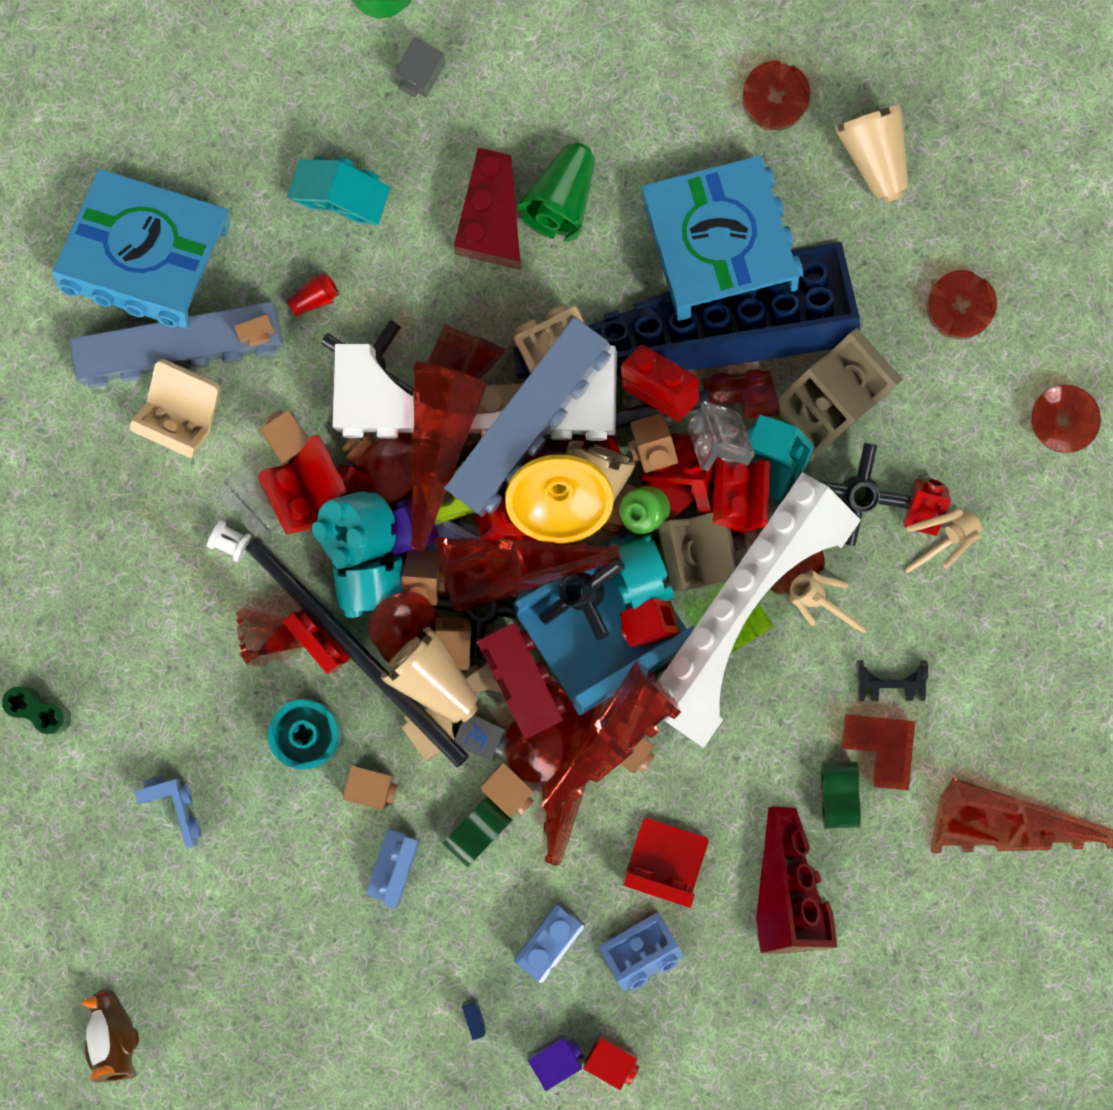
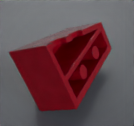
M478 148L454 242L455 255L521 270L512 157L508 154Z
M513 623L476 641L525 740L563 722L560 714L567 711L558 693L551 695L545 684L551 678L543 662L540 661L535 664L530 654V651L535 649V646L527 630L520 632L516 623Z

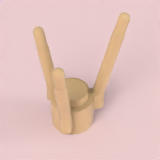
M957 507L950 513L907 526L906 531L913 532L949 521V525L945 528L948 537L906 566L904 571L910 573L950 544L961 543L943 563V568H949L972 543L981 538L980 533H982L983 528L978 517L971 510L962 512Z
M809 570L807 574H800L792 581L789 601L797 606L811 626H814L816 621L807 607L821 605L861 633L867 631L865 626L825 599L826 592L823 584L848 588V582L819 575L813 570Z

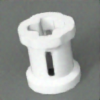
M220 520L210 535L207 547L212 550L218 548L232 555L233 560L239 563L246 553V547L251 542L252 535L248 533L243 535L227 527L226 522Z

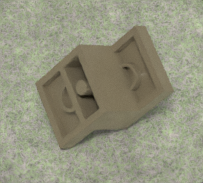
M856 328L830 353L810 367L771 407L787 424L798 427L815 445L812 453L817 456L903 379L859 329Z
M713 512L690 519L663 522L659 527L660 544L663 548L667 566V578L672 591L676 592L725 584L764 527L743 534L713 523Z

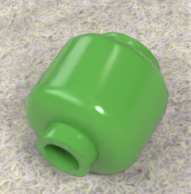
M643 486L628 492L623 497L619 508L621 521L626 528L640 534L658 529L663 522L667 521L670 514V504L667 496L662 490L654 486Z

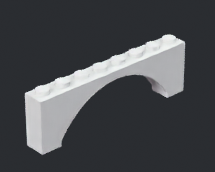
M335 344L333 428L338 432H343L342 437L363 438L364 432H377L378 438L387 439L398 438V433H412V438L431 439L433 438V433H446V438L467 439V433L481 434L482 438L502 412L471 415L453 413L432 407L409 395L390 379L377 362L376 350L370 344ZM610 346L611 348L608 353L611 354V357L603 369L599 372L594 370L586 380L590 384L585 393L578 400L573 398L567 405L565 410L568 411V414L563 422L556 429L551 426L546 434H551L552 440H572V435H586V440L604 441L607 440V435H615L617 351L615 346Z
M802 472L768 521V524L763 528L642 703L645 708L703 748L723 721L720 717L719 702L724 671L736 638L752 610L774 583L799 562L830 547L838 546L842 548L861 521L828 486Z

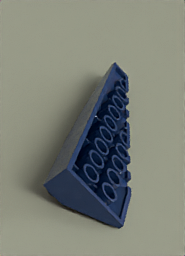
M842 242L791 250L793 257H799L803 269V276L799 277L798 290L790 291L787 281L691 306V318L680 321L677 320L668 291L633 304L634 309L619 314L618 310L607 313L604 315V320L587 326L606 339L610 346H615L617 351L616 376H622L621 365L640 345L647 346L681 366L683 370L729 366L831 350L856 328L860 331V316ZM516 346L513 348L517 378H528L531 373Z

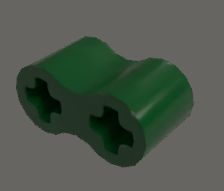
M13 687L7 690L3 696L2 707L4 711L11 717L28 719L40 733L60 734L70 726L71 714L68 708L62 704L45 702L41 699L38 692L32 688ZM18 696L24 697L23 701L27 703L26 708H19L20 704L16 701ZM47 713H55L54 718L58 720L56 725H49L50 720L46 718Z
M857 761L822 762L821 788L824 829L859 828L861 824Z
M487 796L442 844L466 867H469L513 819Z

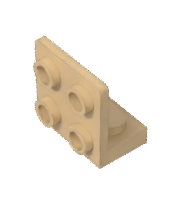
M563 304L547 312V315H545L546 321L537 325L535 319L516 328V335L513 336L511 342L514 347H518L530 373L533 372L573 317L584 323L576 306L568 309L566 304Z

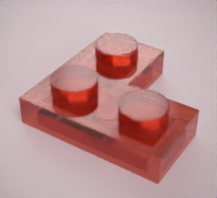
M752 369L745 373L731 375L716 373L711 377L702 378V389L707 391L710 406L741 402L745 419L759 418V415L766 417L780 415V403L770 370Z
M844 714L841 749L875 752L872 787L909 791L915 721Z

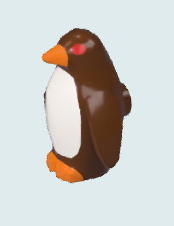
M107 989L100 990L92 997L82 1001V1004L91 1011V1018L86 1029L85 1043L86 1061L89 1068L93 1071L90 1077L91 1082H112L136 1077V1070L132 1065L133 1050L138 1046L139 1033L137 1029L133 1028L131 1018L116 994Z

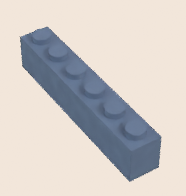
M267 302L189 317L190 324L187 329L179 326L174 328L168 327L159 322L70 339L76 379L83 384H88V388L107 386L110 379L121 378L123 382L140 380L143 373L154 371V366L159 359H165L178 366L189 365V369H201L208 367L209 361L222 359L223 363H234L243 360V355L256 353L257 357L274 355L277 353L276 349L284 347L278 309L274 302ZM267 314L273 322L276 334L269 336L270 340L262 345L251 347L250 344L243 345L237 336L234 326Z
M573 317L444 489L481 517L486 512L492 514L502 502L503 497L500 494L512 476L522 467L529 455L535 457L546 443L543 437L551 426L556 429L567 416L568 411L565 408L573 398L575 400L580 399L590 384L586 381L594 370L601 371L611 357V354L608 353L611 348L609 342L576 317Z

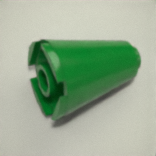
M581 143L566 145L519 201L516 209L517 213L522 211L523 216L521 220L535 232L554 239L556 234L565 236L563 241L567 242L578 238L582 231L595 165V157L589 147Z

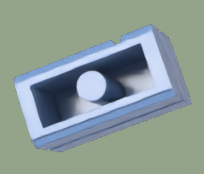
M557 902L515 956L514 962L542 983L551 972V968L555 967L584 929L585 923Z

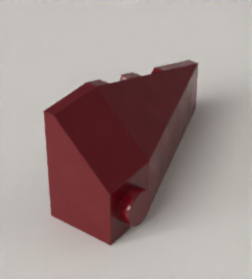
M768 807L756 913L760 953L787 954L838 948L833 911L829 901L821 902L816 884L822 880L818 870L813 872L807 862L805 855L809 853L810 846L796 808Z

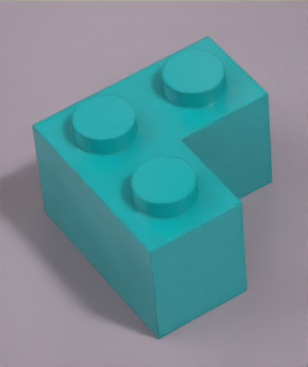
M314 156L313 160L299 159L287 198L314 211L337 213L357 224L379 225L391 187L379 181L380 176L368 170L359 171L353 168L354 162L339 156H335L334 160Z
M759 415L757 423L752 424L748 431L747 448L756 455L754 462L761 459L770 461L769 502L780 505L802 472L804 473L815 445L798 427Z

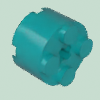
M365 490L329 500L321 507L317 521L312 525V533L314 538L321 543L323 550L336 568H350L383 557L393 548L396 534L391 535V524L395 523L394 515L387 502L375 492L367 493L364 492Z
M650 534L609 549L610 552L605 553L606 565L616 557L620 558L625 565L623 571L611 578L613 583L620 581V584L617 585L620 592L618 595L624 611L632 607L635 610L642 603L653 598L664 601L674 599L672 587H666L664 582L668 575L654 541H651Z
M387 554L350 568L338 569L332 565L338 607L344 610L345 617H359L364 615L365 611L379 609L380 613H393L400 610V603L406 599L402 587L403 565L400 554L395 555L394 559L388 558Z
M294 700L283 705L274 715L268 728V743L273 755L283 764L297 770L313 769L328 763L336 755L342 741V727L335 712L326 704L315 700ZM303 725H305L306 729H312L313 736L309 737L308 744H306L304 739H298V733L303 731Z

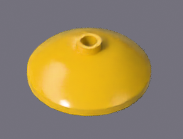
M548 455L534 459L516 471L508 483L505 502L511 521L526 535L549 543H569L592 535L606 523L613 508V491L607 476L593 463L571 455Z

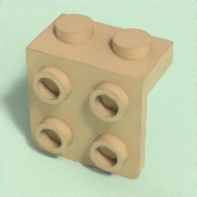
M159 359L154 366L147 402L131 420L130 431L170 448L177 453L193 458L210 434L220 394L219 384L170 361Z

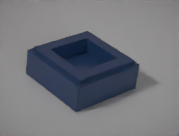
M474 998L463 1002L462 1009L472 1040L484 1037L487 1029L478 1001Z

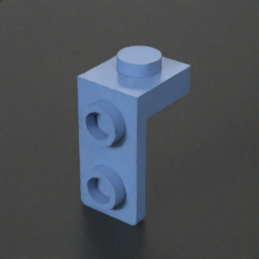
M163 776L143 781L144 788L135 790L137 803L142 804L172 795L186 848L198 846L197 838L202 837L198 819L196 817L191 818L188 805L192 804L193 801L188 784L182 785L181 778L165 782Z

